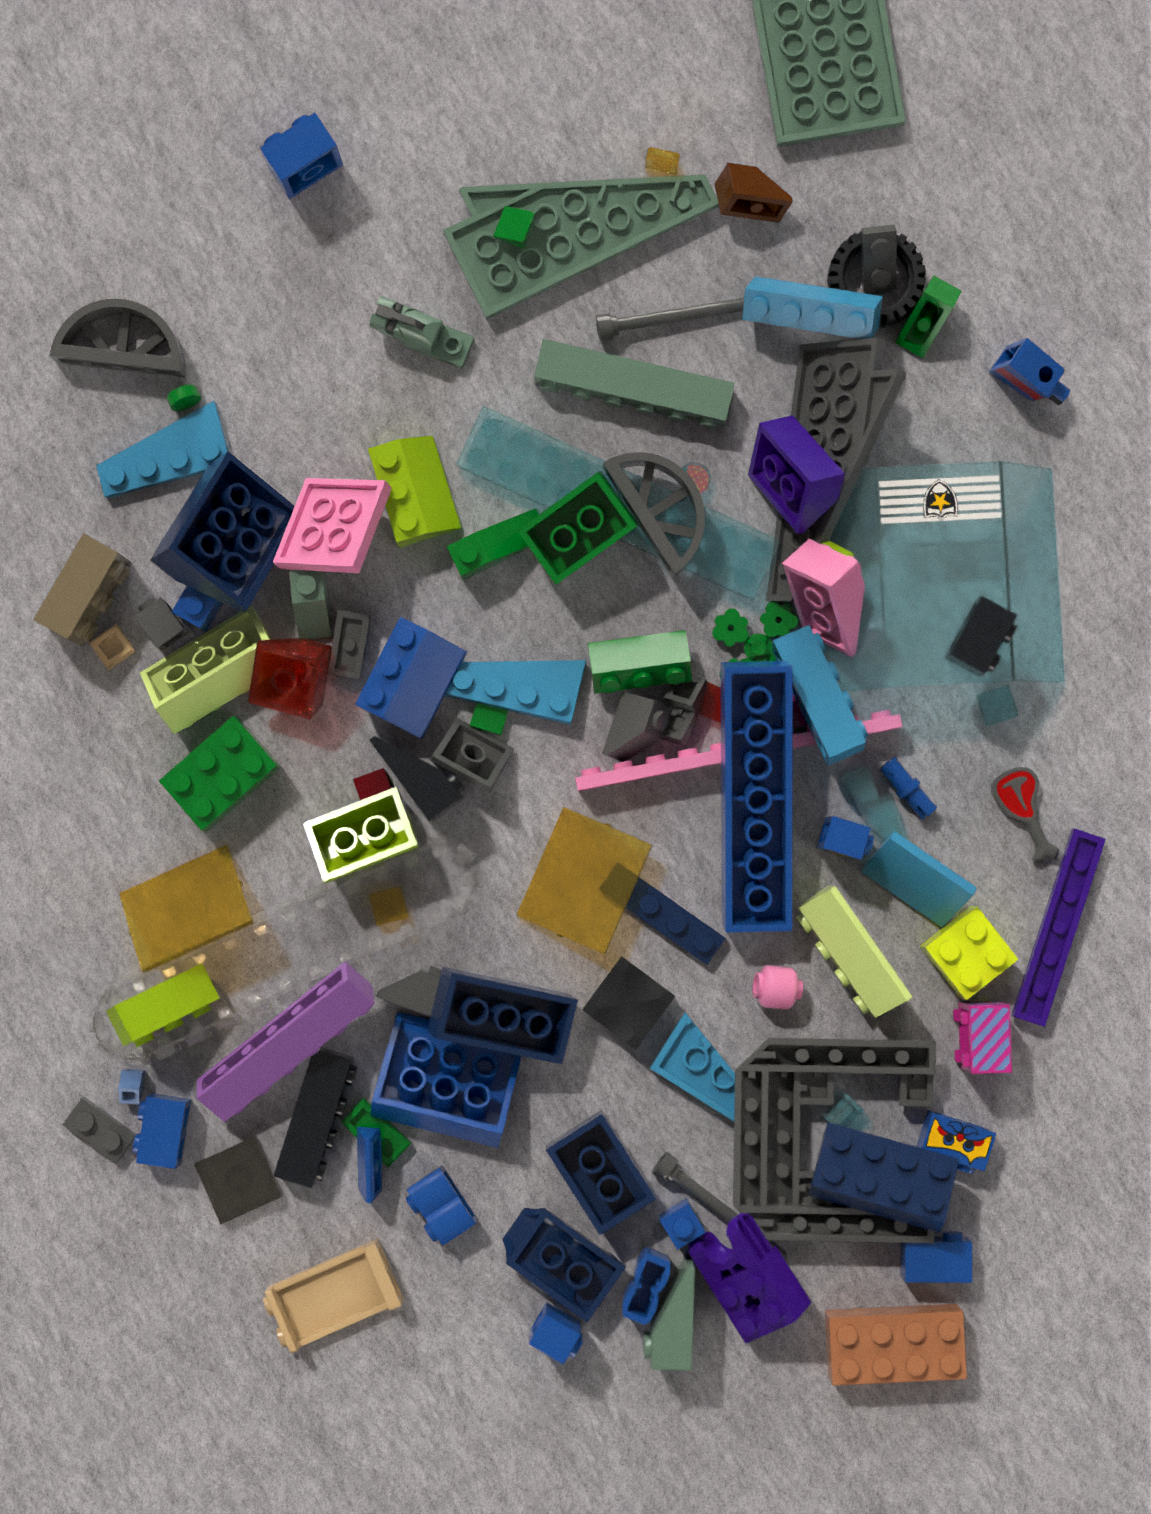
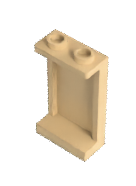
M378 1238L270 1285L265 1291L266 1297L263 1298L267 1313L270 1317L274 1315L279 1325V1328H276L278 1339L283 1347L288 1346L290 1353L298 1351L303 1345L387 1308L389 1311L401 1306L404 1301Z

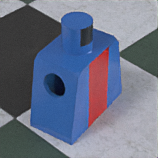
M1028 338L1007 345L989 371L990 374L1031 401L1047 397L1059 406L1071 391L1059 381L1065 371L1064 368Z

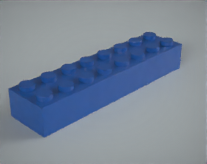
M788 661L721 662L722 925L725 932L792 931L793 666Z

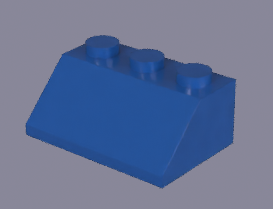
M400 617L355 705L423 740L467 651L435 633Z

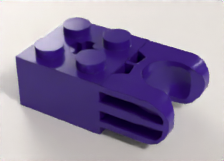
M740 1213L734 1216L728 1223L726 1234L732 1249L724 1246L711 1232H706L689 1242L688 1249L693 1261L745 1344L796 1322L812 1303L777 1247H771L755 1220L747 1213Z

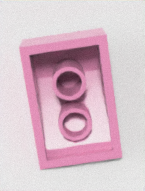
M808 539L782 563L802 628L809 625L813 634L819 633L824 644L853 657L857 651L865 588L861 566L854 557L843 555L828 545H822Z

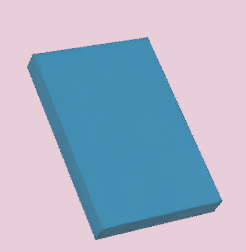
M895 831L865 863L861 870L870 879L941 927L970 900L977 889L976 886Z

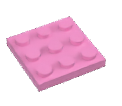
M306 478L273 563L279 569L360 573L392 487L386 480Z

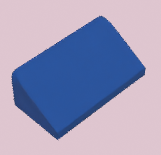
M358 1127V1189L366 1203H372L382 1191L380 1128Z

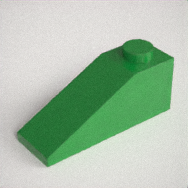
M532 509L479 530L446 546L462 580L470 578L529 549L517 530L539 515L537 509Z

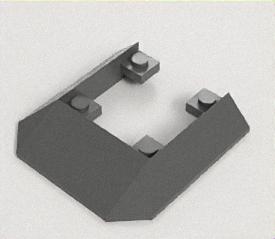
M768 1038L735 1070L733 1206L740 1213H747L752 1216L767 1240L934 1243V1231L808 1196L814 1170H799L800 1104L834 1105V1073L899 1074V1106L933 1107L934 1075H936V1041Z

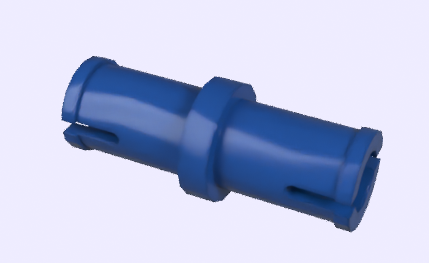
M894 756L890 759L891 761L888 760L879 770L897 790L896 795L899 799L904 798L919 816L918 818L923 820L926 817L925 815L929 816L935 811L937 806L933 804L919 787L920 781L916 777L912 778L897 760V757Z

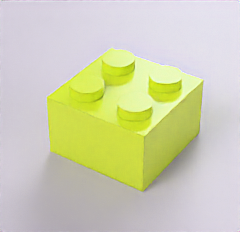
M977 906L967 908L920 945V948L958 997L964 1000H968L1019 960Z

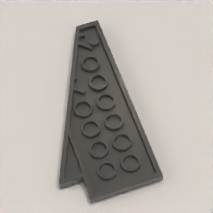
M868 338L800 344L791 415L807 430L845 475L838 500L804 533L797 534L778 511L766 601L794 603L782 563L808 539L819 544L829 541L859 475L869 461V454L906 378V372L900 369L882 370L886 342L882 339Z

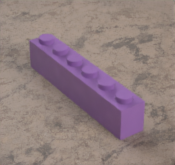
M345 961L198 1078L197 1100L224 1122L233 1115L242 1113L252 1100L259 1095L267 1093L272 1085L281 1077L291 1074L305 1058L315 1055L324 1043L333 1036L340 1035L347 1025L358 1016L361 1017L367 1014L372 1005L375 1004L372 985Z

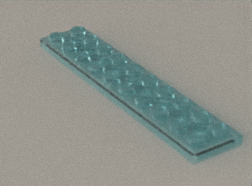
M482 406L456 462V467L546 508L552 506L599 471L603 473L621 498L602 469L605 460L485 406ZM623 469L639 493L642 477ZM652 482L647 502L648 509L674 492ZM684 498L655 517L657 521L695 529L694 510L689 498ZM704 506L705 527L702 540L695 556L684 570L753 601L781 540ZM639 525L619 539L621 542L661 559ZM664 533L681 558L688 550L693 539Z

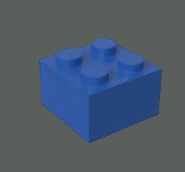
M316 112L310 116L303 115L297 118L292 123L290 129L282 134L279 132L272 134L264 141V145L260 147L269 170L289 200L343 166L337 144Z

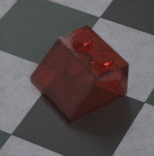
M305 638L259 640L256 646L248 703L311 720L323 705L333 646Z

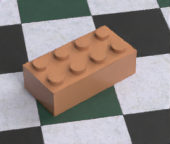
M957 1304L825 1310L828 1377L833 1386L967 1379L963 1311Z

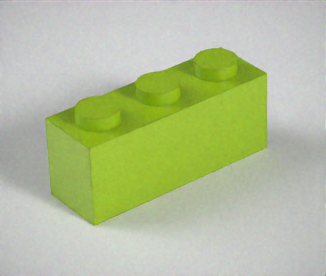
M201 963L114 1005L106 1013L123 1047L134 1042L137 1048L155 1039L152 1034L153 1032L163 1028L165 1033L184 1024L181 1018L191 1013L194 1018H197L213 1010L210 1004L220 998Z

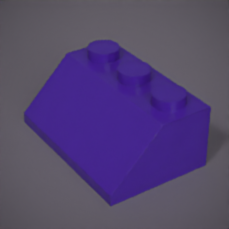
M793 415L760 422L748 476L796 533H804L838 500L845 473Z

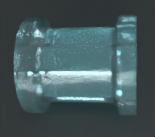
M843 1092L841 1094L842 1099L829 1113L824 1112L822 1116L830 1123L848 1127L859 1114L863 1115L866 1111L846 1092Z

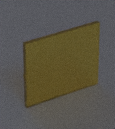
M563 807L516 915L557 933L559 937L569 938L595 951L606 954L653 845L616 830L608 823L602 824Z
M227 845L119 893L129 927L128 933L132 937L143 973L254 924L242 888L243 882L239 879Z

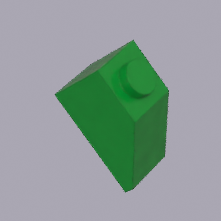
M933 275L895 343L924 358L962 291Z

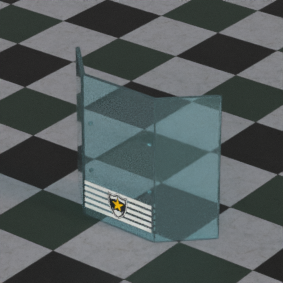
M1005 461L875 467L862 470L829 541L854 553V558L861 566V574L865 584L856 654L850 657L824 644L825 651H823L827 662L832 661L838 671L840 679L837 680L841 691L853 692L888 687L1006 681L1065 683L1052 469ZM980 596H984L1017 614L1013 623L1017 625V629L1009 643L1003 642L997 653L1001 655V658L992 673L987 671L985 675L978 677L944 657L975 600Z

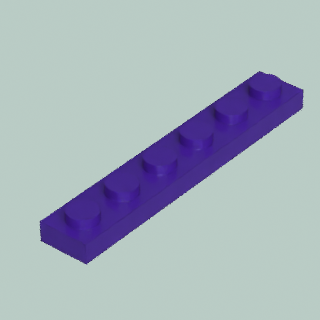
M1075 828L1071 829L1011 1016L1045 1027L1104 847L1105 838Z

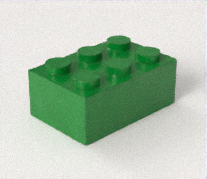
M599 471L521 527L517 532L557 585L639 524L603 473Z
M233 715L159 780V783L201 831H209L282 766L243 721Z

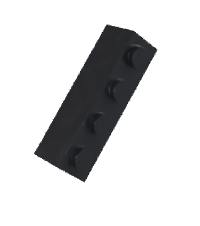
M323 1047L315 1055L311 1056L273 1177L308 1188H312L316 1180L322 1182L328 1162L322 1160L326 1148L332 1150L338 1132L332 1128L336 1117L342 1118L348 1100L342 1096L346 1085L352 1086L358 1067L352 1066L355 1057Z

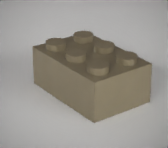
M83 533L33 620L82 646L85 641L89 642L97 631L98 625L95 623L100 614H105L114 601L112 594L118 584L122 585L128 578L131 570L128 566L131 561Z

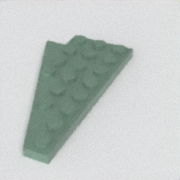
M705 174L462 187L459 189V193L471 217L444 229L443 233L486 320L718 208L719 204ZM505 206L535 213L536 219L524 249L493 237Z

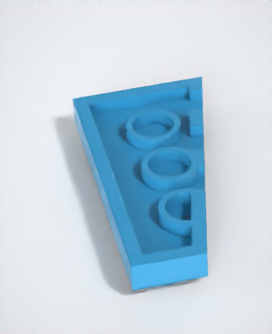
M216 402L208 403L96 465L104 497L108 499L204 473L211 462L229 451Z
M586 660L462 662L453 677L445 697L484 704L571 725Z

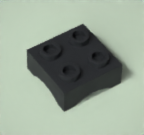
M621 956L582 1011L637 1050L651 1028L673 1001L675 995Z

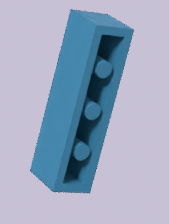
M755 276L745 288L742 320L857 339L873 338L879 328L883 296Z
M808 625L773 640L772 652L776 661H788L793 666L792 694L827 766L863 751L868 733L861 720L856 721L851 712L854 709L853 702L846 690L842 692L837 683V680L840 679L834 663L832 661L828 663L823 654L825 645L819 633L813 634Z

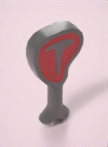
M1027 767L1012 768L993 780L991 794L1005 814L1026 825L1035 844V853L1032 860L1040 863L1046 857L1056 859L1059 855V848L1047 841L1037 818L1038 812L1034 802L1039 789L1037 775Z

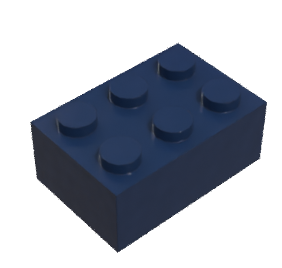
M602 1109L546 1145V1152L599 1235L656 1200L654 1191Z

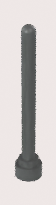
M744 298L617 318L616 315L610 316L609 313L596 315L598 337L600 341L611 340L613 336L619 335V331L743 311Z
M664 1153L651 1172L661 1181H674L727 1223L734 1216L738 1215L680 1170L681 1166L677 1164L678 1159L670 1153ZM767 1240L771 1247H777L785 1260L787 1256L786 1251L773 1240Z

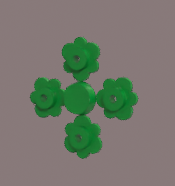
M775 601L768 603L765 608L766 613L760 616V622L765 625V635L756 633L749 637L746 629L748 626L747 618L740 617L736 609H728L724 616L717 615L714 622L717 626L712 631L713 638L717 641L724 640V644L728 647L733 646L735 642H745L744 652L747 658L740 661L732 658L728 662H761L768 659L769 661H776L774 654L772 655V641L769 637H776L778 634L782 637L789 634L790 629L797 626L798 618L795 614L791 613L792 607L789 604L781 606ZM780 618L781 622L777 623L775 619ZM728 626H732L733 631H729Z

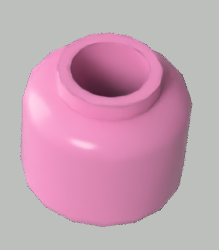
M765 965L760 972H756L752 985L753 997L758 999L762 1007L789 1010L795 1001L800 1000L802 997L803 981L798 980L797 973L793 968Z

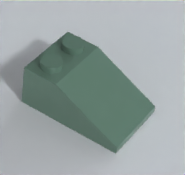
M684 1256L654 1316L650 1320V1331H643L644 1359H650L651 1370L692 1371L695 1267L691 1256Z

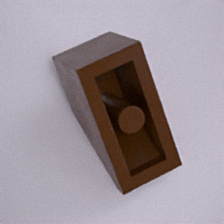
M727 163L714 184L721 215L779 223L793 203L792 196L758 167Z

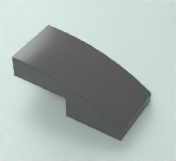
M692 675V681L671 684L664 699L671 710L668 725L661 737L662 740L686 746L699 716L708 681L705 678Z

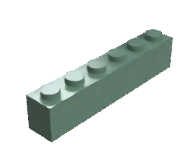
M546 339L542 340L534 375V383L540 385L539 389L546 392L558 393L560 389L572 392L571 396L580 400H590L591 397L603 399V404L611 407L621 408L622 404L634 406L636 412L646 415H653L654 411L667 414L666 418L676 422H685L686 419L699 421V426L716 430L718 426H725L735 383Z

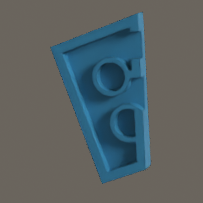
M684 1011L651 1064L650 1069L734 1121L735 1072Z

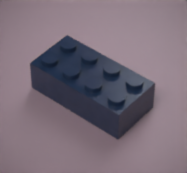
M443 967L427 1032L436 1039L563 1064L578 999L559 991Z
M828 1122L823 1133L808 1196L939 1233L946 1221L959 1159Z

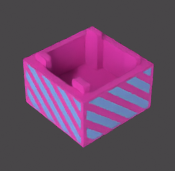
M999 1001L958 1002V1009L953 1010V1020L959 1022V1049L954 1050V1060L960 1062V1068L971 1074L1012 1073L1010 1005Z

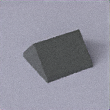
M456 718L430 761L491 793L514 748Z

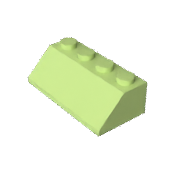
M251 605L247 611L237 613L141 671L140 675L155 710L173 734H176L184 728L190 727L194 722L212 711L218 710L225 703L240 694L248 692L252 687L268 677L276 675L287 665L278 647Z
M826 886L796 907L800 913L796 917L797 921L806 933L812 930L819 940L815 944L817 950L825 960L831 958L838 969L834 971V974L844 988L849 985L857 995L853 998V1001L863 1015L869 1012L872 1017L876 1018L912 998L908 989L836 886Z

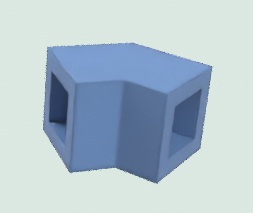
M121 1070L118 1086L119 1103L140 1105L144 1092L145 1070Z

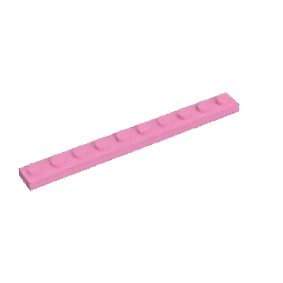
M890 710L871 713V720L862 721L868 735L902 727L900 714L891 716ZM806 726L807 732L795 735L792 729V750L817 745L808 726ZM721 743L710 745L711 751L698 753L697 748L677 751L678 758L665 760L664 754L646 757V764L633 766L632 760L613 764L614 770L601 772L600 767L581 770V777L575 778L577 790L579 792L721 764Z

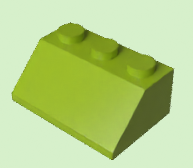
M433 435L402 438L368 448L377 480H386L392 487L385 507L399 548L462 529Z
M397 787L303 823L324 883L331 882L419 847L407 806Z

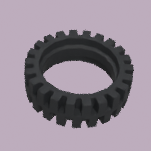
M861 231L858 234L854 233L849 236L835 252L828 270L827 285L829 288L848 291L844 278L846 266L854 255L862 251ZM902 233L900 236L897 235V256L906 268L908 276L907 288L899 301L890 307L881 308L879 328H884L886 325L892 326L908 316L917 305L925 286L926 268L922 264L923 257L921 252L917 253V246L913 242L909 243L906 240L907 236Z

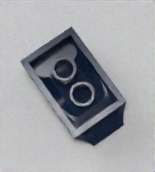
M524 1207L502 1239L506 1249V1264L587 1323L626 1268V1265L620 1262L614 1254L602 1249L546 1208L530 1209Z

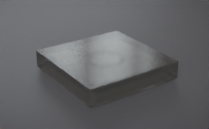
M256 1135L194 1163L220 1224L283 1196Z

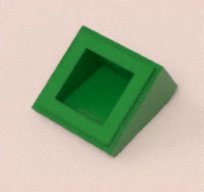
M505 206L493 237L524 249L536 219L535 213Z

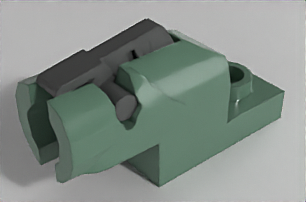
M384 296L379 297L376 313H372L370 319V328L401 341L404 347L463 369L474 342L473 336L443 324L442 320L426 315L417 309L402 305Z

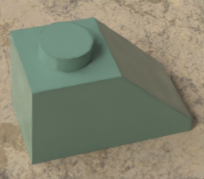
M289 571L292 606L299 640L332 637L326 572Z

